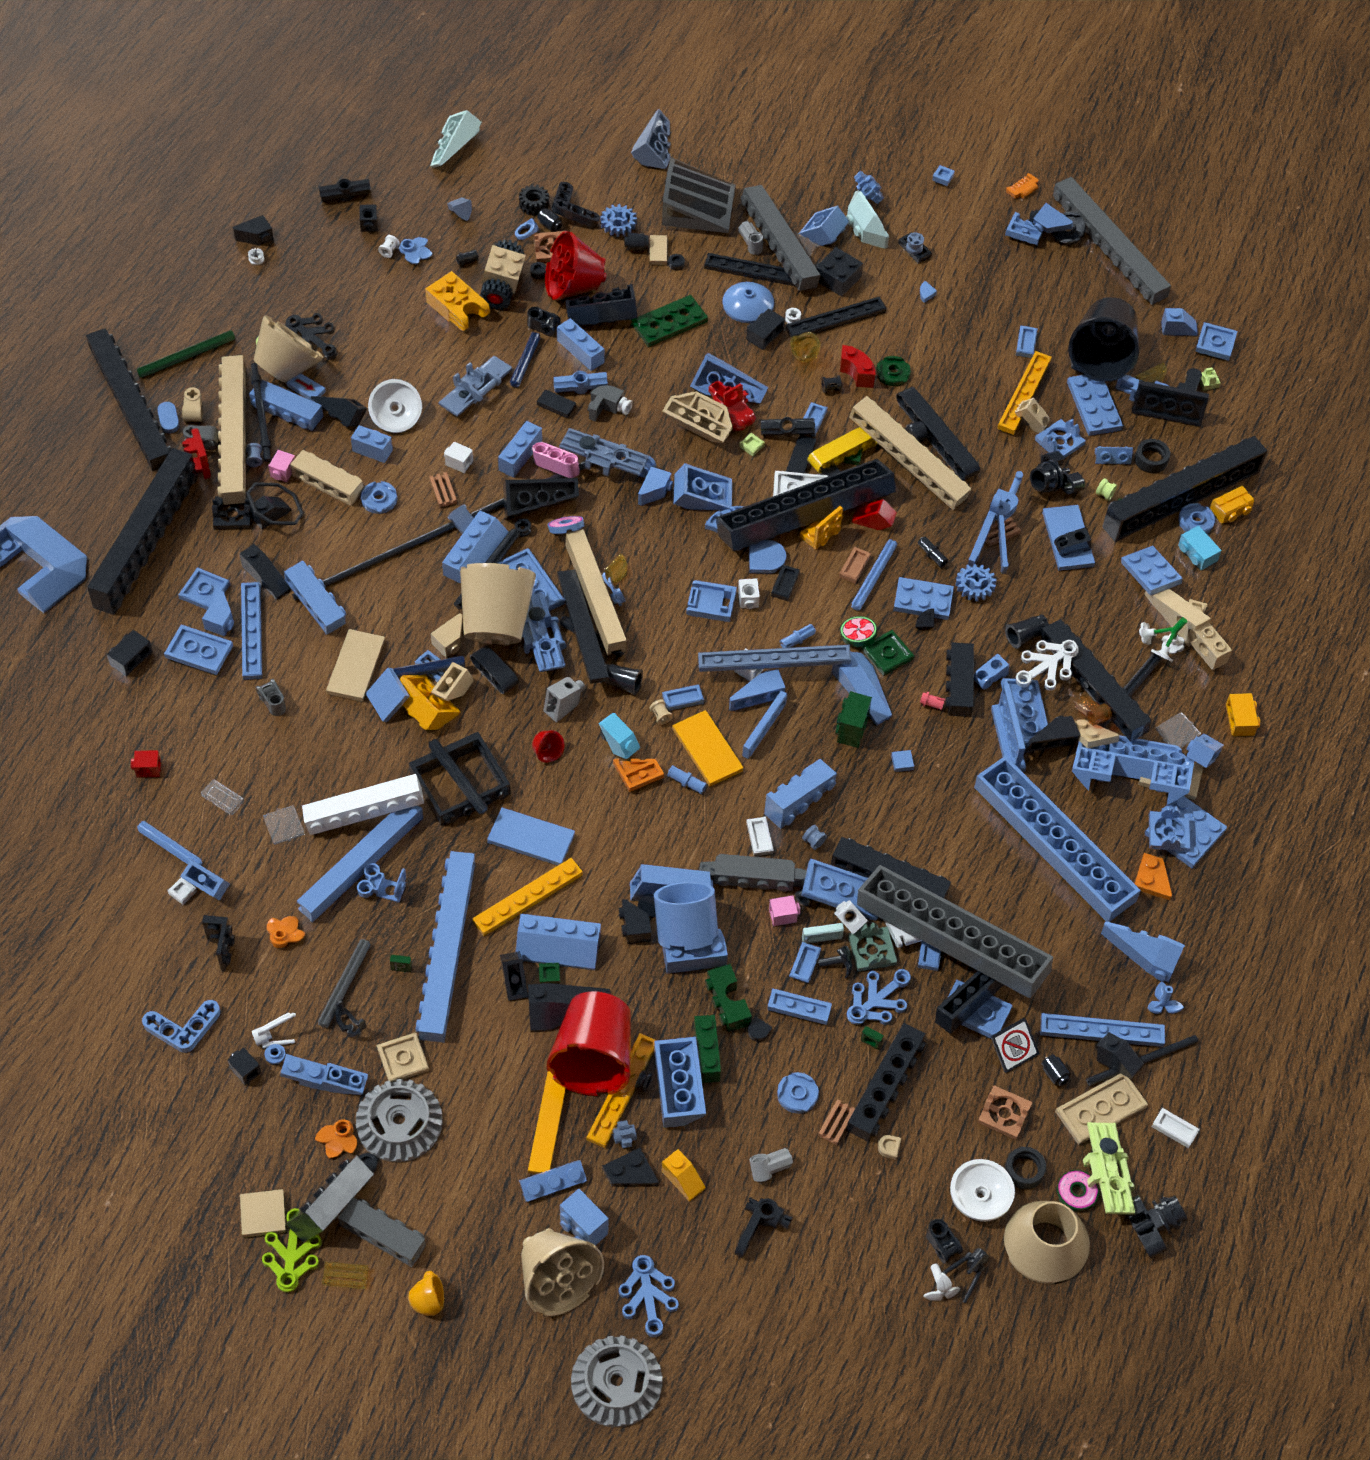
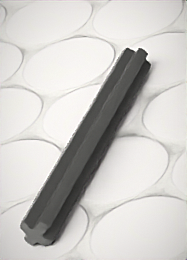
M364 939L359 941L318 1020L319 1026L329 1027L337 1010L335 1004L339 1000H343L370 947L369 941Z

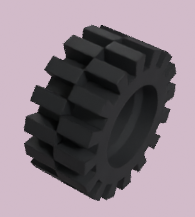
M531 184L530 187L527 185L525 189L522 188L521 192H519V206L522 212H526L527 215L532 213V216H535V213L538 215L542 209H548V190H544L543 186L539 188L537 184L536 187H533V184ZM530 199H539V201H535V202L529 201V200H530Z

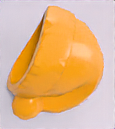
M427 1271L423 1279L417 1282L409 1291V1304L416 1312L426 1316H434L443 1308V1285L440 1278L432 1271Z

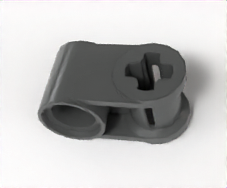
M189 425L183 429L185 440L192 438L191 429L197 428L199 429L205 449L212 450L218 445L219 430L214 426Z
M271 679L269 683L263 686L255 687L259 698L264 702L272 715L280 716L285 713L286 704L284 696L274 679Z

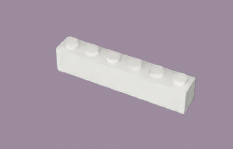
M414 774L306 804L302 807L304 823L309 834L313 835L424 804L420 782L417 775Z

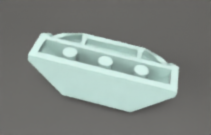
M859 190L855 191L846 215L849 221L848 225H851L855 235L859 237L861 242L884 249L888 248L889 235L884 230L879 217L863 193Z

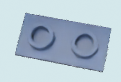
M1099 446L1095 448V463L1131 464L1133 448Z

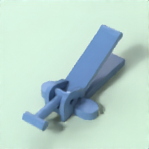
M1021 471L1016 472L1009 492L998 489L994 495L989 512L968 561L970 567H973L978 561L992 524L996 520L998 521L1000 571L1002 574L1007 572L1009 564L1007 562L1004 521L1017 509L1018 498L1016 492L1023 477Z

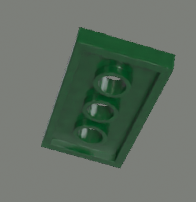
M690 294L632 319L631 325L647 347H650L708 322V316ZM681 313H687V314H689V315L684 316V315H681ZM667 319H672L673 322H668V321H666V320H667ZM654 325H655V326H658L659 328L655 329V328H651V326H654Z

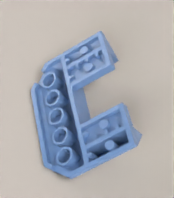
M38 516L10 517L0 525V567L20 551H24L43 567V569L18 588L19 594L41 612L45 613L86 580L87 556Z
M1120 735L1119 742L1092 748H1086L1079 741L1072 772L1088 791L1091 779L1110 782L1112 774L1140 779V777L1151 779L1149 789L1157 792H1169L1168 805L1189 793L1194 761L1186 757L1182 753V749L1176 745L1143 739H1135L1130 742L1126 736Z

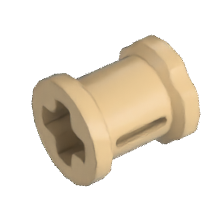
M662 699L653 702L649 707L651 712H654L657 718L656 722L659 725H664L673 718L672 713L668 712L665 706L666 703Z

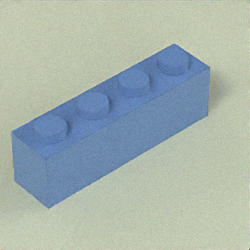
M262 380L260 386L264 410L271 415L283 418L287 422L295 423L301 428L313 431L323 417L322 405ZM253 388L249 395L251 405H253L256 408Z
M301 561L284 571L285 581L326 635L346 624L345 610L342 606H338L335 603V597L331 592L328 593L325 590L323 581L315 577L314 570L310 565L307 566L304 561Z

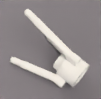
M287 1013L263 1027L252 1030L256 1045H263V1048H267L272 1044L287 1045L295 1043L294 1039L269 1042V1039H272L270 1029L295 1017L296 1014Z

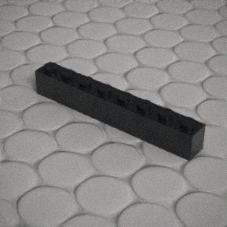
M1059 619L1042 628L1041 640L1047 643L1062 644L1066 640H1073L1078 645V654L1071 658V675L1130 742L1149 732L1151 725L1149 715L1139 708L1138 703L1131 699L1125 688L1116 682L1115 677L1107 672L1104 665L1094 657L1092 651L1083 645L1079 637L1075 636L1069 625ZM1067 648L1066 651L1070 652L1072 649ZM1064 658L1060 660L1062 664L1064 663Z

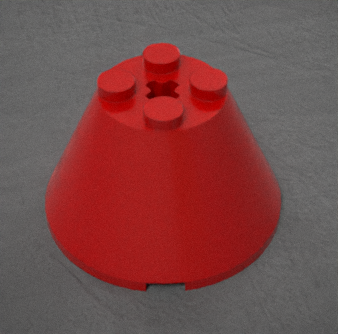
M564 231L559 234L550 250L553 253L551 261L547 262L545 287L548 296L552 297L553 300H561L597 291L601 282L604 283L607 275L604 272L606 259L598 255L572 232Z

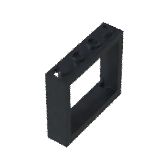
M475 732L444 747L453 760L478 750L499 785L479 794L487 806L511 794L508 779L479 732ZM431 752L409 762V771L411 775H417L422 788V794L442 826L450 824L462 816H468L476 809L469 800H466L447 810H440L420 776L442 766L434 753Z

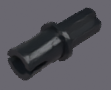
M925 536L919 539L918 545L927 553V557H931L940 568L948 563L949 559L939 551L938 546H934Z

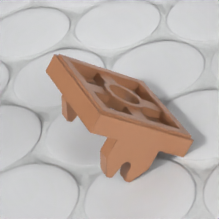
M564 231L533 234L536 262L551 261L553 253L547 247L552 246L554 243L553 239H556ZM542 240H548L545 246L539 245Z
M994 1085L977 1123L1016 1140L1032 1102ZM997 1099H1007L1005 1105L1000 1107L992 1104ZM1013 1102L1020 1108V1116L1013 1113L1011 1109ZM989 1110L996 1113L997 1123L990 1117ZM999 1110H1009L1010 1117L1002 1118L999 1115ZM1010 1120L1017 1122L1012 1126H1003L1004 1122Z

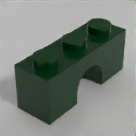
M731 964L707 971V979H705L707 990L713 994V1005L715 1009H719L720 1023L722 1026H726L728 1032L749 1026L752 1020V1015L745 999L732 1001L726 996L728 993L737 990L738 981Z
M715 1015L694 1016V1036L696 1037L702 1083L720 1082L721 1067Z

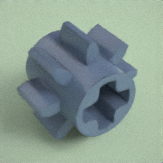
M627 1120L617 1122V1128H613L615 1144L620 1143L622 1148L631 1147L632 1141L637 1140L634 1124L629 1125Z

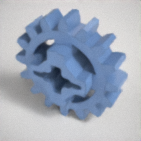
M859 171L854 176L855 181L858 183L857 189L863 193L867 200L871 199L878 204L884 199L883 194L879 191L881 186L871 175L867 176Z
M618 204V207L612 205L611 209L606 207V212L602 211V216H600L601 228H605V233L610 231L611 236L614 233L617 237L620 234L626 236V232L631 234L632 229L635 230L637 225L636 213H632L633 209H627L626 205L624 207H621L620 204Z
M976 564L973 567L967 565L966 570L961 568L960 573L957 574L955 584L958 586L957 591H963L962 597L967 595L969 596L968 600H971L972 597L976 601L980 597L985 600L986 595L991 597L992 592L995 591V574H989L990 569L984 570L983 565L980 568Z

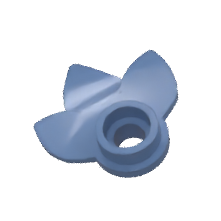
M426 238L405 239L399 246L400 252L405 255V259L412 264H418L420 259L425 260L432 256V252L425 247L428 242Z
M604 572L602 578L613 592L610 596L614 604L618 603L621 606L626 600L620 588L615 589L611 578L606 579Z

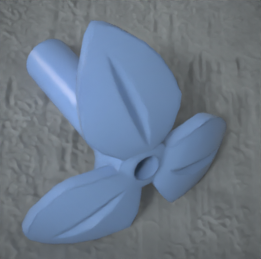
M1160 982L1155 989V997L1159 1001H1152L1148 1005L1149 1011L1155 1014L1161 1013L1163 1007L1166 1008L1168 1013L1179 1012L1184 1007L1176 1000L1169 1001L1173 988L1166 986L1164 982Z

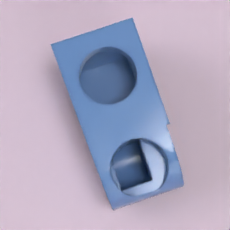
M997 654L974 673V681L982 689H987L993 682L1009 674V664Z

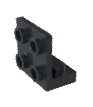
M203 915L202 924L207 941L218 943L216 955L221 971H226V966L230 965L231 962L230 947H233L235 943V935L232 934L233 927L230 925L228 917Z

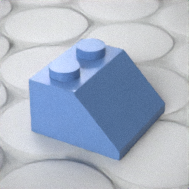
M835 206L816 212L799 232V235L820 246L825 244L831 245L837 240L836 237L845 230V226L849 221L841 209Z

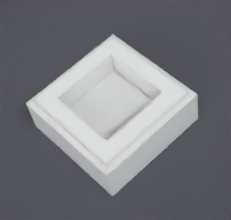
M180 878L168 890V894L182 905L197 892V889L183 878Z

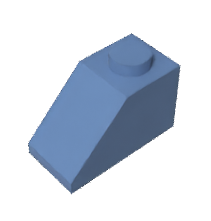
M1047 203L1043 205L1034 217V226L1041 232L1044 230L1046 233L1068 230L1073 227L1072 220Z
M1165 308L1161 321L1163 335L1197 336V324L1192 316L1180 308Z
M651 467L638 493V505L642 506L664 498L667 491H671L673 486L671 473Z
M220 590L202 620L204 629L225 636L228 630L232 629L234 620L225 594Z

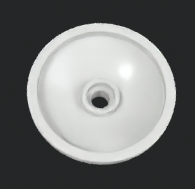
M391 379L380 383L374 388L369 397L368 410L371 419L379 428L387 432L399 433L410 429L416 424L421 415L422 402L419 393L411 384L403 380ZM397 405L399 409L393 411L392 406Z
M985 1159L971 1160L961 1165L954 1173L950 1185L951 1197L958 1210L965 1216L978 1221H991L1003 1216L1011 1207L1015 1194L1014 1184L1008 1172L999 1164ZM981 1193L984 1195V1197L979 1198L977 1194Z

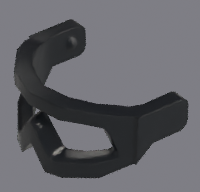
M342 1000L335 1004L337 1008L335 1013L336 1021L342 1032L348 1031V1037H355L367 1027L363 1018L357 1021L346 1009ZM346 1014L358 1026V1029L352 1032L354 1025H344L340 1016Z

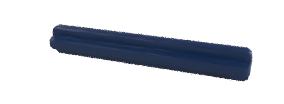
M531 333L510 380L512 387H519L540 340L539 333Z
M463 656L393 668V670L400 679L402 675H423L445 671L452 662L465 667V660Z

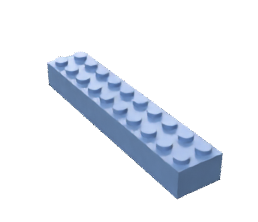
M1006 755L977 775L974 788L1105 921L1110 922L1137 901L1141 890Z

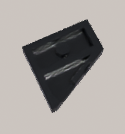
M641 1148L602 1165V1169L612 1187H622L623 1185L639 1186V1184L659 1185V1181Z

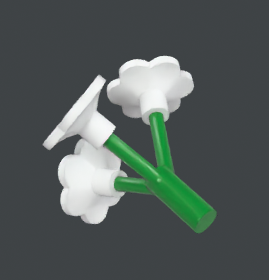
M1182 617L1173 627L1158 630L1155 628L1150 629L1148 623L1142 622L1139 630L1143 644L1150 645L1152 636L1171 631L1172 633L1169 636L1166 635L1162 638L1161 651L1152 649L1151 652L1173 662L1168 656V652L1175 654L1177 651H1183L1184 639L1178 637L1177 633L1188 621Z

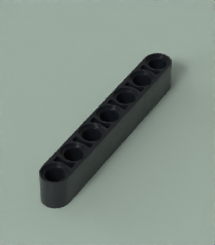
M912 386L896 394L898 404L913 422L922 421L925 424L928 432L927 439L961 480H966L980 472L979 464L915 387Z

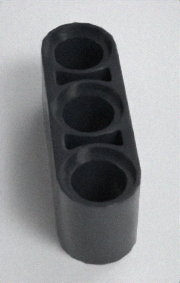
M485 645L470 655V659L475 667L500 693L504 694L519 684L516 674L489 646Z

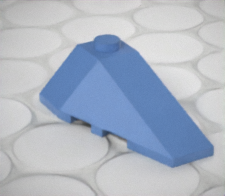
M1107 921L1101 932L1104 937L1146 972L1160 981L1169 982L1185 946L1165 936L1151 937L1148 936L1146 931L1141 930L1140 933L1132 932L1129 927Z

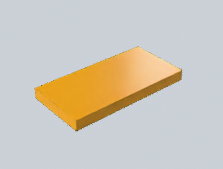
M706 710L672 725L673 731L709 787L743 772V766Z

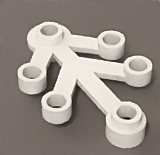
M1044 640L1039 641L1036 646V650L1039 653H1045L1047 650L1056 651L1057 653L1046 655L1032 653L1028 650L1024 651L1021 655L1022 662L1026 664L1032 661L1042 663L1029 672L1025 670L1018 672L1016 683L1020 687H1027L1031 684V680L1049 668L1048 677L1045 680V688L1049 691L1056 688L1057 662L1064 658L1063 668L1060 670V678L1062 680H1069L1071 678V658L1078 654V645L1073 640H1066L1062 644L1047 643ZM1044 645L1045 648L1041 649L1039 648V646ZM1070 648L1072 651L1068 652L1066 649ZM1029 655L1030 658L1025 659L1024 656ZM1068 672L1069 675L1064 676L1062 673ZM1026 679L1027 682H1021L1020 680ZM1052 682L1054 685L1049 686L1047 683Z

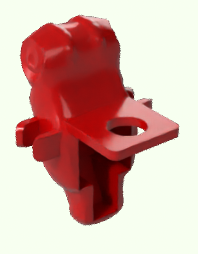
M716 381L708 387V392L713 400L727 406L733 431H742L755 422L756 417L753 410L746 404L748 402L746 398L748 393L743 390L741 383L732 388L730 386L726 387L720 381Z

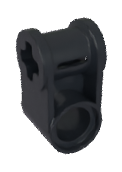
M531 307L527 311V326L547 336H552L556 326L561 323L558 315L539 307Z
M935 1219L930 1222L926 1237L943 1263L948 1262V1259L958 1253L960 1255L963 1253L961 1243L944 1220ZM938 1228L941 1230L942 1234L936 1235L933 1233L932 1229Z

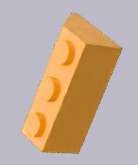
M402 675L400 678L402 685L410 696L403 703V706L408 710L407 713L414 717L423 729L438 730L461 713L450 700L445 701L431 693L435 685L425 675Z

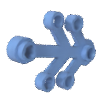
M904 969L897 970L893 981L877 993L879 974L876 971H870L867 974V982L869 983L868 1001L862 1005L861 996L864 993V985L855 983L852 986V994L854 995L853 1006L847 1011V1019L856 1025L864 1023L865 1020L880 1021L883 1025L890 1024L892 1020L890 1012L883 1011L877 1013L870 1012L869 1010L876 1007L895 1009L897 1013L905 1012L907 1007L905 1000L884 999L898 987H906L909 984V972ZM870 976H875L876 979H875V980H871L869 977H870ZM902 978L905 982H900L898 979ZM855 988H860L861 991L857 992ZM902 1004L904 1007L899 1008L897 1005ZM857 1013L860 1017H855L853 1014ZM887 1016L889 1019L884 1020L882 1017Z
M640 1255L633 1261V1273L619 1287V1295L622 1298H628L632 1294V1287L641 1277L642 1286L629 1304L623 1307L622 1315L626 1319H632L635 1316L636 1308L644 1299L648 1317L645 1331L650 1337H658L663 1331V1323L656 1316L653 1297L662 1302L669 1312H675L678 1309V1300L674 1297H669L653 1286L650 1282V1277L662 1283V1288L665 1291H672L675 1281L672 1277L665 1276L655 1269L654 1262L649 1256ZM645 1264L647 1268L642 1270L639 1266ZM670 1281L672 1285L667 1287L664 1283ZM628 1288L629 1292L624 1294L621 1290ZM674 1302L676 1306L673 1308L669 1307L668 1303ZM626 1309H631V1310L633 1311V1313H632V1314H626V1313H625V1310H626ZM652 1326H656L658 1330L656 1332H652L650 1328Z

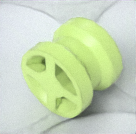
M1104 478L1100 482L1096 494L1104 496L1109 501L1114 495L1117 485L1109 483Z

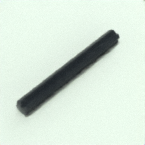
M437 739L430 741L429 748L479 814L488 810L487 804Z

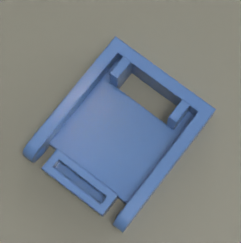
M694 580L686 614L730 622L737 587ZM724 598L730 599L729 607L722 606Z

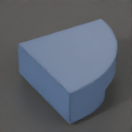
M926 281L920 287V299L925 303L937 294V290Z

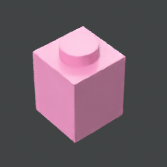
M278 450L269 464L270 477L287 482L292 475L290 464L295 459V455Z
M794 896L770 899L769 912L773 926L797 922L800 907L798 902L795 903Z

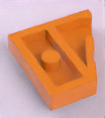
M613 759V765L629 792L664 778V773L656 759H631V761Z
M1144 853L1134 884L1141 892L1170 900L1172 893L1163 858Z

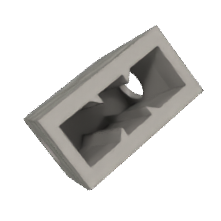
M566 677L551 685L546 691L543 711L557 723L579 704L580 694L586 688L585 684L581 680L574 682L570 677Z

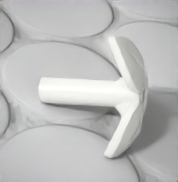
M938 1264L931 1266L937 1284V1291L924 1294V1298L940 1301L944 1295L947 1299L955 1296L960 1291V1288H951V1280L941 1272Z

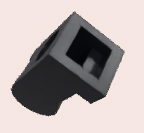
M1196 368L1189 369L1184 383L1180 382L1177 388L1197 391L1202 377L1201 371Z
M1086 527L1065 533L1054 540V544L1061 556H1067L1072 552L1083 550V552L1091 550L1092 539Z

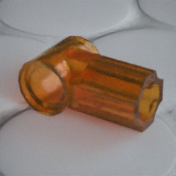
M1085 695L1080 696L1075 702V708L1086 715L1088 722L1092 726L1107 721L1112 717L1111 710L1105 703L1099 705Z

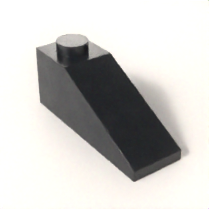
M255 544L239 553L242 567L255 580L260 582L276 600L291 590L266 554Z
M1056 717L1028 741L1024 752L1073 745L1081 735L1073 717Z

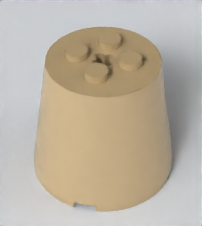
M497 563L467 564V568L462 566L460 576L464 637L472 641L481 642L483 645L519 643L524 630L536 574L522 567L514 570L509 569V565Z

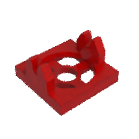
M191 429L193 437L182 442V446L185 447L183 448L184 452L196 453L197 457L193 458L196 473L202 472L204 479L211 478L207 454L199 429Z

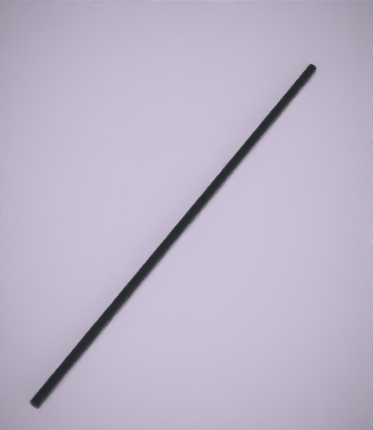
M585 461L579 463L580 471L585 469ZM557 473L546 479H560L566 477ZM504 498L470 514L475 518L479 511L485 513L494 511L504 506ZM452 522L447 523L322 581L325 587L448 532L456 528V526ZM295 593L292 594L294 601L299 600Z

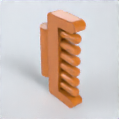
M1027 173V177L1025 176L1021 181L1019 180L1012 186L1007 187L1006 193L1015 199L1019 196L1025 198L1038 189V179Z

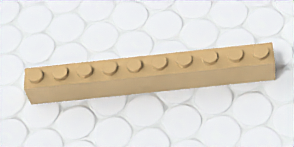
M243 355L222 357V364H219V373L222 375L219 378V387L222 388V391H219L221 404L218 405L219 414L221 415V418H218L219 428H221V431H218L219 442H221V445H218L219 456H221V459H218L219 470H221L218 473L219 484L221 483V486L218 487L219 498L222 497L224 505L245 503L246 366Z

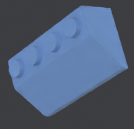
M479 511L443 560V575L461 583V567L467 568V564L485 563L509 533L496 517Z
M521 914L516 952L520 951L524 962L539 964L559 963V966L595 971L601 937V924Z
M696 1037L654 1041L663 1127L685 1126L705 1116L706 1109Z

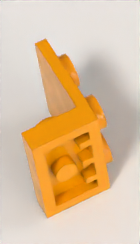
M839 506L825 519L811 523L800 533V538L815 550L821 545L824 546L830 537L840 532L843 508Z

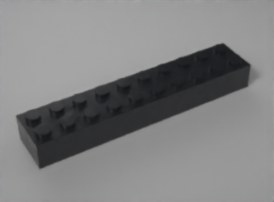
M1255 436L1245 438L1240 443L1234 446L1230 445L1225 450L1216 452L1209 458L1201 459L1196 464L1186 466L1183 470L1172 473L1165 479L1157 480L1148 487H1142L1139 491L1126 495L1123 499L1111 502L1108 505L1102 527L1113 541L1117 542L1181 511L1188 504L1202 501L1260 473L1268 450Z
M174 448L171 449L87 586L94 609L114 615L115 611L121 607L122 600L130 592L132 583L138 579L141 568L147 564L148 557L151 552L155 551L158 540L164 536L166 527L171 524L173 516L180 509L184 497L188 496L190 487L197 481L198 475L196 474L192 454Z
M878 459L852 467L715 517L718 536L733 551L741 550L752 544H758L760 541L768 538H774L779 534L791 532L793 529L807 526L809 523L817 520H823L839 506L845 511L896 492L894 473Z

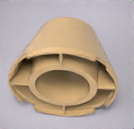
M267 315L263 317L254 361L275 378L286 383L322 361L323 356L318 351L315 352L308 342L280 322H273L272 318Z
M1036 1201L1022 1206L1011 1216L1004 1232V1247H1006L1011 1264L1023 1276L1035 1282L1054 1284L1063 1280L1067 1281L1080 1272L1089 1255L1090 1240L1084 1223L1069 1207L1059 1202ZM1044 1222L1054 1224L1064 1232L1068 1242L1060 1245L1048 1244L1036 1235L1033 1226Z

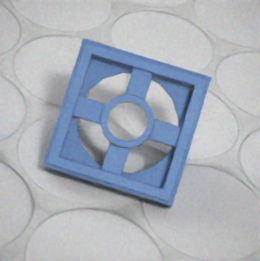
M1060 419L1035 436V441L1049 453L1059 451L1065 458L1085 445V440L1079 435V425H1073V419L1066 423ZM1062 430L1065 431L1066 434L1063 436L1057 435L1053 431ZM1069 438H1073V445L1071 447L1067 444ZM1056 439H1062L1065 443L1059 445Z
M1169 806L1162 808L1161 812L1150 811L1149 849L1189 852V814H1180L1177 806L1172 810ZM1165 820L1166 825L1163 828H1155L1159 821ZM1172 820L1180 823L1183 830H1176L1172 826ZM1171 829L1174 832V836H1166L1163 831ZM1157 835H1161L1163 839H1159Z

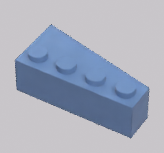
M821 759L817 760L805 768L800 777L795 775L791 778L788 785L781 784L778 786L776 793L769 792L766 794L764 814L780 829L785 825H790L799 813H804L813 801L817 802L826 790L830 791L835 786L837 773Z

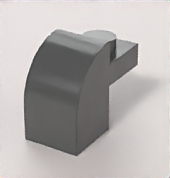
M608 385L595 388L591 392V402L587 409L589 411V419L596 421L603 409L616 414L618 412L617 406L624 397V390Z

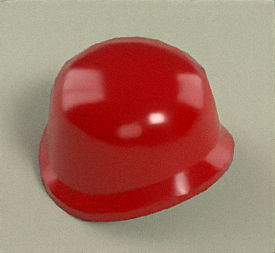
M555 730L538 732L532 742V749L537 759L544 763L553 762L560 758L565 748L562 735Z

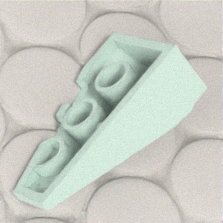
M468 110L449 116L442 130L444 136L438 142L440 148L435 151L431 167L435 168L443 165L471 138L478 134L479 126L482 122Z

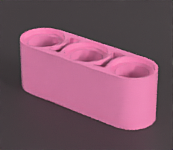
M543 442L533 445L534 463L537 466L568 478H574L579 475L577 455Z

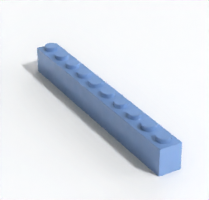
M451 851L450 858H446L445 861L447 875L442 878L444 892L439 895L438 904L441 905L440 911L436 912L435 923H438L437 929H433L432 941L435 942L434 947L430 946L429 950L431 964H427L426 967L428 981L423 984L422 995H425L424 1001H420L419 1005L421 1020L416 1022V1032H419L420 1040L443 1043L445 1041L475 868V855L472 853Z

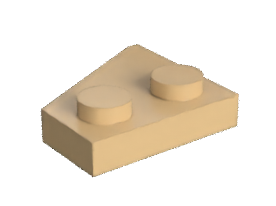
M1087 720L1075 721L1081 734L1078 740L1086 748L1119 742L1120 735Z

